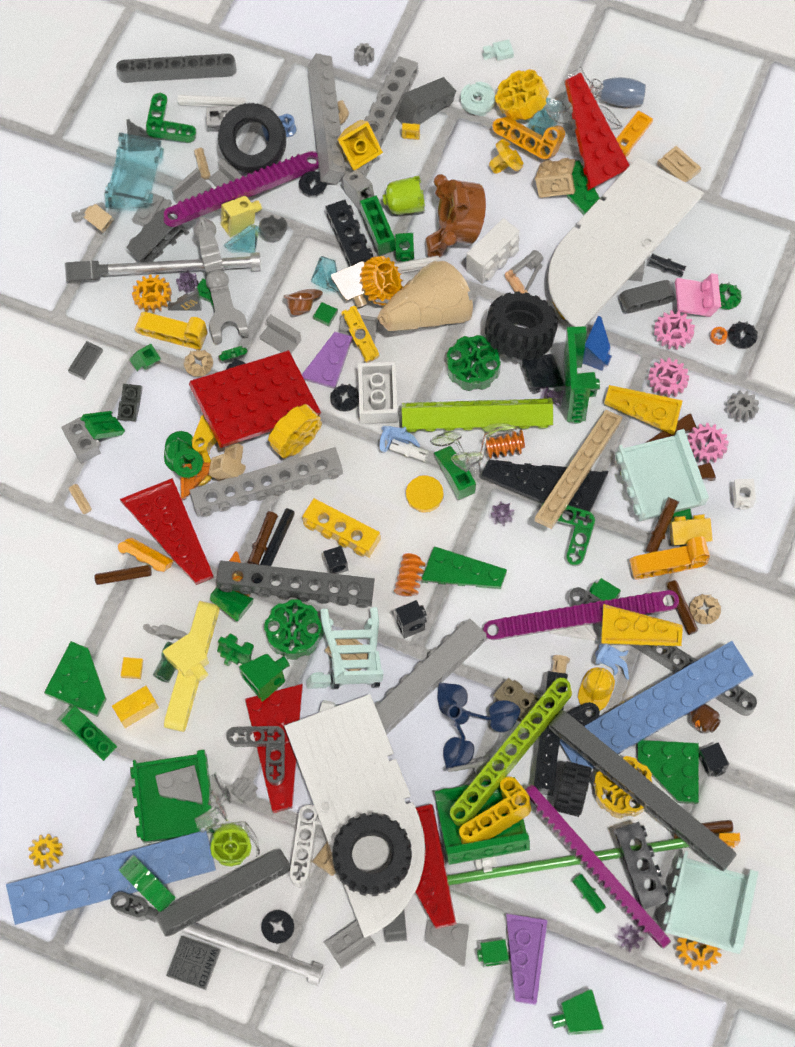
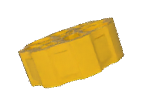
M518 70L511 73L508 78L502 80L498 85L495 101L506 117L515 121L519 119L527 120L544 108L549 90L542 77L535 70Z
M304 404L301 407L293 408L277 422L273 431L269 434L268 441L270 446L282 458L298 454L305 446L312 442L317 432L321 429V418L309 405Z
M623 757L625 761L652 782V773L647 766L639 763L634 757ZM602 772L596 773L593 788L595 789V800L601 809H605L612 817L620 819L628 816L635 817L643 812V806L640 805L639 808H632L629 804L630 801L634 800L622 789H619L620 787ZM603 794H605V796H609V795H610L609 801H608L607 798H605V799L602 798V797H603ZM622 796L621 798H619V799L617 800V806L614 805L615 799H617L618 797Z

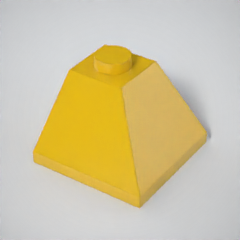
M359 120L345 128L337 139L353 171L383 153L368 121Z

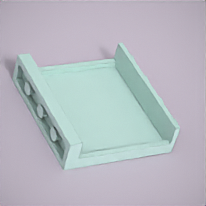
M684 429L678 430L675 436L627 448L619 445L615 453L616 462L621 465L622 479L627 482V493L629 498L633 499V510L635 515H638L640 521L659 517L668 497L679 501L675 512L703 506L707 503L709 496Z
M685 851L683 858L679 857L676 870H679V875L674 876L672 883L675 892L674 894L670 893L668 905L671 906L670 912L666 911L663 923L667 924L665 932L740 954L745 941L758 872L750 870L747 876L730 870L721 871L713 865L688 859V851Z

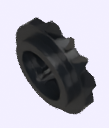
M318 171L306 172L299 179V189L309 197L311 195L317 197L318 194H323L325 188H327V182H321L320 172ZM315 180L316 185H314V187L311 188L310 184H312Z
M739 321L736 324H732L728 331V339L731 344L741 349L752 347L758 338V331L748 321ZM745 330L746 335L741 340L740 333Z
M342 383L338 387L335 386L330 396L331 404L339 411L353 410L359 404L357 388L351 386L350 383L348 385ZM348 392L349 398H346L344 402H342V396H344L345 393Z
M282 910L268 913L261 924L263 936L269 942L275 944L286 942L292 937L295 929L292 917ZM282 921L281 926L284 929V931L278 930L277 933L275 932L274 934L275 928L271 923L279 924V922Z

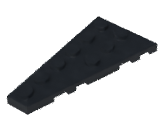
M489 459L481 474V479L543 504L568 467L531 465V463L515 464L510 461ZM590 470L568 506L591 512L609 471L602 470V472ZM566 510L564 512L565 514L574 516L573 512L570 510ZM577 513V519H580L585 522L587 521L588 516H586V518H580V513Z

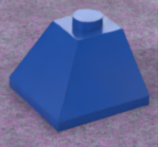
M597 316L585 343L583 364L603 371L605 365H609L612 355H610L611 347L602 317Z

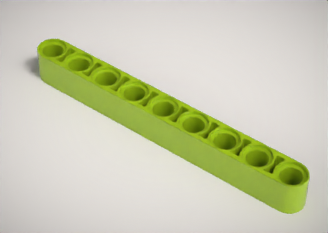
M558 678L552 683L452 806L450 815L457 826L461 827L474 818L499 787L501 781L508 776L571 698L572 689L567 679ZM560 687L568 688L564 693L557 691ZM548 702L555 703L552 708L545 707ZM534 718H542L539 724L532 723ZM522 733L530 734L527 739H520ZM511 748L517 749L514 755H508L507 751ZM503 764L504 768L501 771H495V766ZM484 780L491 781L488 787L481 786ZM471 796H478V800L475 803L468 802ZM458 812H466L462 819L456 818Z

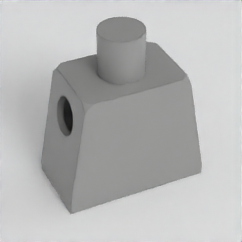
M359 170L346 171L342 177L345 193L361 213L360 201L374 196L372 183Z

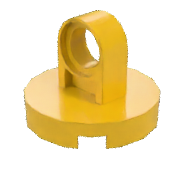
M501 139L496 143L499 154L489 162V166L495 174L502 172L508 166L515 171H519L524 167V162L516 149L513 151L508 147L511 144L505 139Z

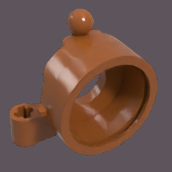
M443 174L435 176L434 185L437 187L435 194L440 198L438 205L440 229L425 239L428 257H441L447 246H452L456 242L473 244L477 240L483 227L486 211L485 191L481 184L454 179L448 181L447 177Z

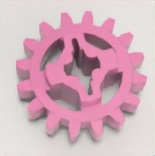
M671 310L670 315L664 312L663 318L658 317L654 326V335H658L657 341L662 340L661 346L667 344L668 349L675 346V349L678 350L679 345L684 348L686 342H691L694 336L695 325L691 324L692 319H686V313L681 316L679 311L677 314H674L673 310Z
M670 358L667 359V362L660 359V364L655 362L653 368H650L648 380H650L649 386H655L653 392L660 391V396L665 393L667 397H670V394L677 397L678 391L683 393L684 388L688 386L687 381H689L688 369H683L684 363L678 365L677 359L671 362Z
M706 423L705 427L699 424L698 429L692 428V433L688 434V441L694 458L699 457V462L705 459L706 463H709V460L712 459L715 463L717 457L723 458V453L727 452L729 441L726 440L727 434H722V428L717 430L716 424L710 427L709 423Z

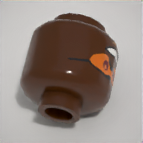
M704 704L690 712L692 716L691 724L702 733H713L721 723L719 712L708 704Z

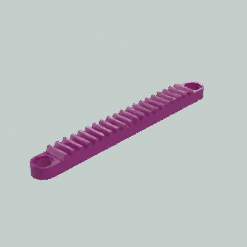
M309 151L301 155L297 154L296 157L291 156L289 160L286 158L283 162L279 161L276 165L275 163L272 164L271 167L261 168L258 172L254 171L253 174L248 173L246 177L243 175L240 179L236 178L233 182L223 183L221 187L218 185L215 189L211 188L208 192L198 193L196 197L193 195L190 199L186 198L183 202L180 200L176 205L165 209L164 223L170 227L179 226L221 209L222 204L243 196L251 197L298 178L306 172L315 171L319 168L318 153ZM313 158L317 162L312 164L308 162V159ZM175 214L178 218L171 220L168 218V215Z
M671 590L621 597L619 599L490 620L484 625L483 631L487 634L488 639L501 640L602 623L603 604L643 615H650L675 610L679 605V598ZM671 595L674 597L675 602L672 606H666L663 603L665 596ZM491 625H496L499 628V632L495 636H491L488 633Z
M530 784L525 791L529 795L530 801L537 808L535 813L543 814L541 819H547V826H553L552 832L559 833L557 838H564L563 844L570 845L569 851H575L574 857H581L580 864L586 863L585 869H591V876L598 877L596 882L604 883L602 889L608 888V895L615 896L613 901L620 902L619 908H626L625 915H632L630 920H636V927L643 928L641 933H648L662 949L668 946L671 940L540 791Z

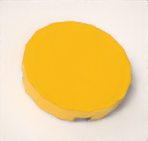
M427 475L412 479L406 489L408 504L411 508L422 513L437 509L444 497L441 483L434 477Z

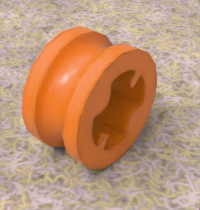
M715 327L711 331V341L716 345L724 344L727 340L726 329ZM716 333H720V335H723L722 338H721V339H717L718 337L715 338Z

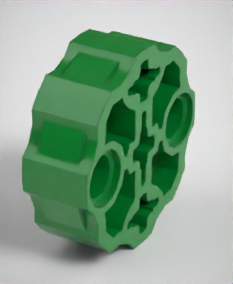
M481 335L474 337L464 336L457 339L456 344L450 347L447 352L448 376L452 382L457 383L463 390L487 389L500 374L501 361L498 350H494L486 337ZM453 357H459L460 359L454 360V359H452V358H453ZM493 366L495 369H488V367Z
M290 599L287 603H278L271 609V614L265 620L264 630L270 648L276 654H281L290 660H297L301 656L311 655L323 637L322 623L320 622L317 610L312 605L302 603L301 600ZM294 623H295L296 629H295L294 634H293V637H292V632H291V630H293ZM272 626L279 627L277 631H270ZM311 628L318 629V631L313 634L308 632Z
M132 855L118 869L159 912L165 910L176 899L166 886L136 856Z

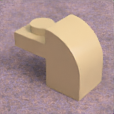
M239 443L226 447L224 454L211 458L209 475L221 481L243 474L246 466L241 463L244 446Z

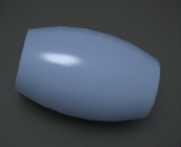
M624 77L603 80L601 100L616 106L629 107L641 105L644 103L646 84Z

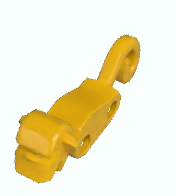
M203 414L193 436L192 447L200 453L204 462L207 463L211 462L209 457L210 450L217 443V440ZM208 475L197 487L208 484L213 477Z

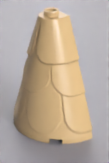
M433 261L424 266L412 280H409L400 291L394 294L381 309L377 319L388 331L464 323L471 320L473 313V302L469 300L468 296L470 289L464 277L453 265L446 261Z

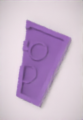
M334 332L302 373L304 380L334 389L337 386L351 346L352 336Z

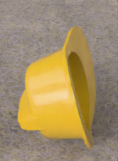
M601 667L592 668L587 671L578 693L580 705L591 702L596 704L600 711L607 706L615 685L614 676L610 671Z

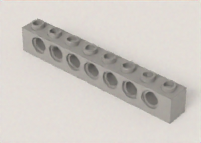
M400 56L396 62H393L390 75L385 77L384 86L382 89H379L377 100L375 103H372L370 114L364 119V121H368L372 131H374L373 133L380 147H382L397 117L404 93L410 91L418 75V62ZM344 158L345 171L352 172L353 170L347 158ZM376 158L356 170H359L367 177Z
M336 447L241 474L238 477L190 489L197 516L207 517L214 512L227 511L237 505L244 506L251 501H261L274 494L281 495L291 489L298 490L308 484L314 485L325 479L338 478L343 474ZM321 465L326 466L325 469H318ZM301 471H307V472H308V473L305 474V475H300V474H299ZM284 476L290 477L288 480H281ZM267 481L272 482L268 486L263 485ZM247 487H253L251 491H245ZM230 492H234V493H235V494H234L233 496H231V497L226 496V495H227L228 493H230ZM210 498H217L214 502L208 501Z

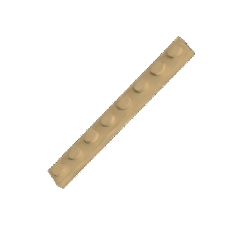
M608 410L604 411L535 516V522L550 529L554 527L621 424V416Z

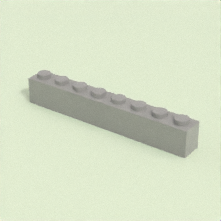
M316 53L308 64L320 180L321 182L337 184L346 171L343 150L337 140L341 135L333 61L332 56Z
M468 619L466 622L462 621L457 626V631L453 635H447L439 648L435 647L428 654L429 657L424 662L420 661L410 675L406 674L400 680V685L396 688H391L386 693V698L383 701L375 703L386 735L432 693L440 682H443L486 641L487 634L471 619Z

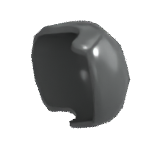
M271 215L259 222V233L268 240L277 241L285 235L288 223L283 217L276 219L274 215Z

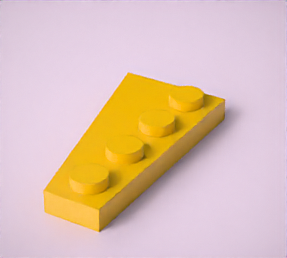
M609 385L605 405L675 435L683 400Z
M603 604L601 643L661 646L682 645L683 627L681 624Z

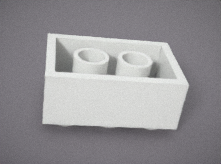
M504 218L500 220L467 252L466 272L481 284L491 280L495 272L499 268L502 269L506 265L507 260L518 253L520 230Z
M396 362L358 363L360 423L398 422Z

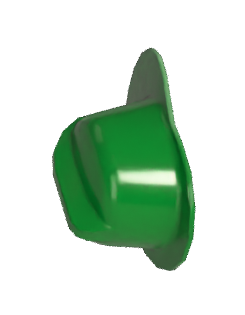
M176 431L166 439L164 461L166 466L174 471L173 459L175 455L183 449H193V437L188 432ZM184 458L185 464H191L193 462H189Z

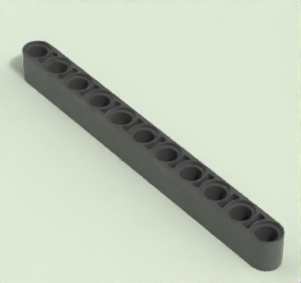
M580 587L573 588L569 594L570 607L602 601ZM579 596L583 600L577 602L573 599V597ZM629 644L674 673L698 661L676 646ZM663 648L666 653L660 654L656 649ZM680 659L683 664L677 665L673 660ZM738 685L729 690L733 692V697H728L723 693L715 698L743 716L751 715L757 705L756 697ZM742 702H749L751 704V707H744Z
M561 710L548 725L553 733L717 869L725 871L737 856L730 846L570 714Z

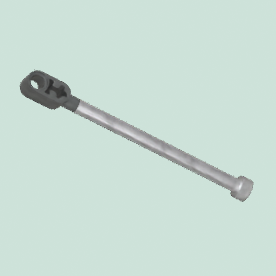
M260 252L251 253L248 257L221 258L224 269L251 267L252 271L261 270ZM203 259L100 265L99 261L65 262L66 281L98 280L100 275L205 270Z
M117 892L111 897V906L117 913L138 921L148 919L158 923L155 917L160 912L150 907L145 900L124 892ZM120 899H126L125 906L118 908L117 902ZM132 904L134 907L138 909H141L143 907L145 909L144 912L140 911L138 913L134 908H132ZM196 923L180 931L308 978V983L316 986L319 985L324 972V965L314 962L313 966Z

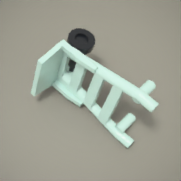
M370 608L371 618L364 625L365 630L333 631L331 627L334 622L332 619H329L328 609H321L322 630L325 632L332 653L331 689H339L340 686L345 684L366 683L371 685L372 688H379L380 683L383 681L384 673L381 670L379 651H376L379 630L378 608ZM370 638V642L367 645H337L335 640ZM368 653V659L342 660L340 654ZM362 668H367V671H346V670H345V669H362Z

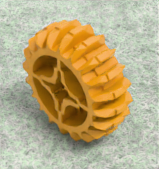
M372 257L361 267L362 272L360 276L362 279L360 282L363 284L362 289L365 290L364 295H368V300H372L374 304L379 306L386 305L387 303L375 302L376 299L381 301L385 299L390 300L396 292L403 288L401 285L403 280L400 278L402 273L398 272L399 267H395V262L390 261L389 257Z

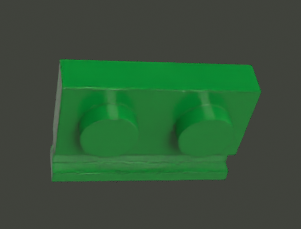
M112 411L83 414L80 418L81 421L86 423L84 426L93 439L122 436L125 432L118 419L111 415Z

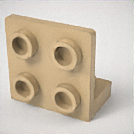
M563 158L559 161L552 162L547 160L540 163L535 177L539 198L574 194L575 187L572 172L575 159Z

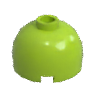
M226 824L216 829L210 843L212 857H215L224 866H236L243 863V860L250 855L252 847L249 834L243 827L237 824Z

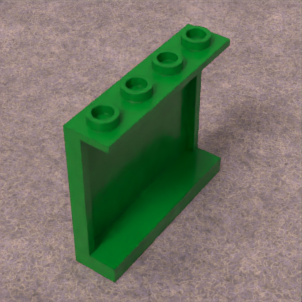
M586 326L567 327L563 369L567 422L572 423L586 421L591 386H578L577 368H582L587 334Z
M205 749L197 750V754L175 758L137 763L136 760H133L130 774L131 779H135L132 794L133 798L137 800V806H134L135 818L139 820V826H136V834L143 844L171 840L204 830L207 831V834L216 831L208 759ZM195 765L203 804L160 796L156 775Z
M483 781L481 786L488 787L491 781ZM469 785L435 791L449 865L530 850V839L526 831L524 819L489 840L462 844L459 834L460 826L453 822L450 810ZM500 785L474 818L503 800ZM471 796L468 802L475 803L478 800V796ZM458 812L456 818L462 819L466 812Z

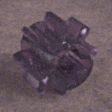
M189 270L179 273L180 278L176 279L179 291L183 290L187 294L192 291L194 292L195 286L199 284L196 273L191 274Z
M500 501L499 505L492 506L494 512H491L490 517L495 518V524L499 523L505 526V523L508 521L512 523L513 518L511 516L514 515V510H510V503L504 504Z
M630 925L628 930L622 927L621 932L623 936H617V940H622L620 948L625 946L628 948L629 953L633 947L639 950L640 945L637 942L644 940L643 937H639L641 929L634 930L632 925ZM628 934H631L634 939L632 943H629V939H626Z

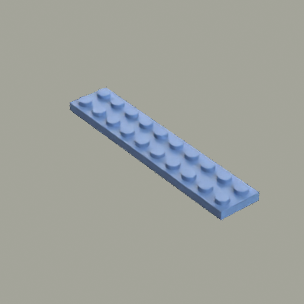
M730 641L584 727L614 752L620 754L696 710L698 707L746 681L754 674L733 641ZM562 739L560 740V744L571 762L589 766L591 770L596 768Z
M204 830L8 883L6 888L14 924L17 925L111 899L117 892L127 894L139 892L118 870L132 855L136 856L164 885L216 871L207 831Z

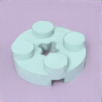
M485 82L468 84L461 92V107L471 114L485 116L495 105L493 88ZM481 96V100H475L474 97Z

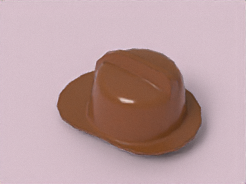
M305 289L283 295V297L287 298L288 308L292 315H302L311 310L314 299L321 296L323 292L317 289Z

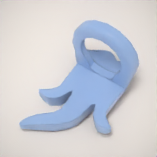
M381 427L383 432L380 439V450L382 452L388 451L393 439L409 444L410 441L415 446L420 447L416 438L406 432V427Z
M600 644L599 650L595 652V663L597 665L603 663L613 668L614 675L618 673V667L615 665L617 664L623 668L625 677L628 680L630 679L627 663L619 657L626 656L628 650L621 652L610 644Z

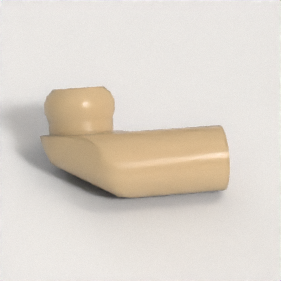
M341 100L337 103L340 124H343L349 116V111L344 101Z

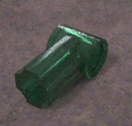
M168 641L165 644L163 650H165L174 643ZM162 652V658L153 676L164 683H169L176 668L165 658Z

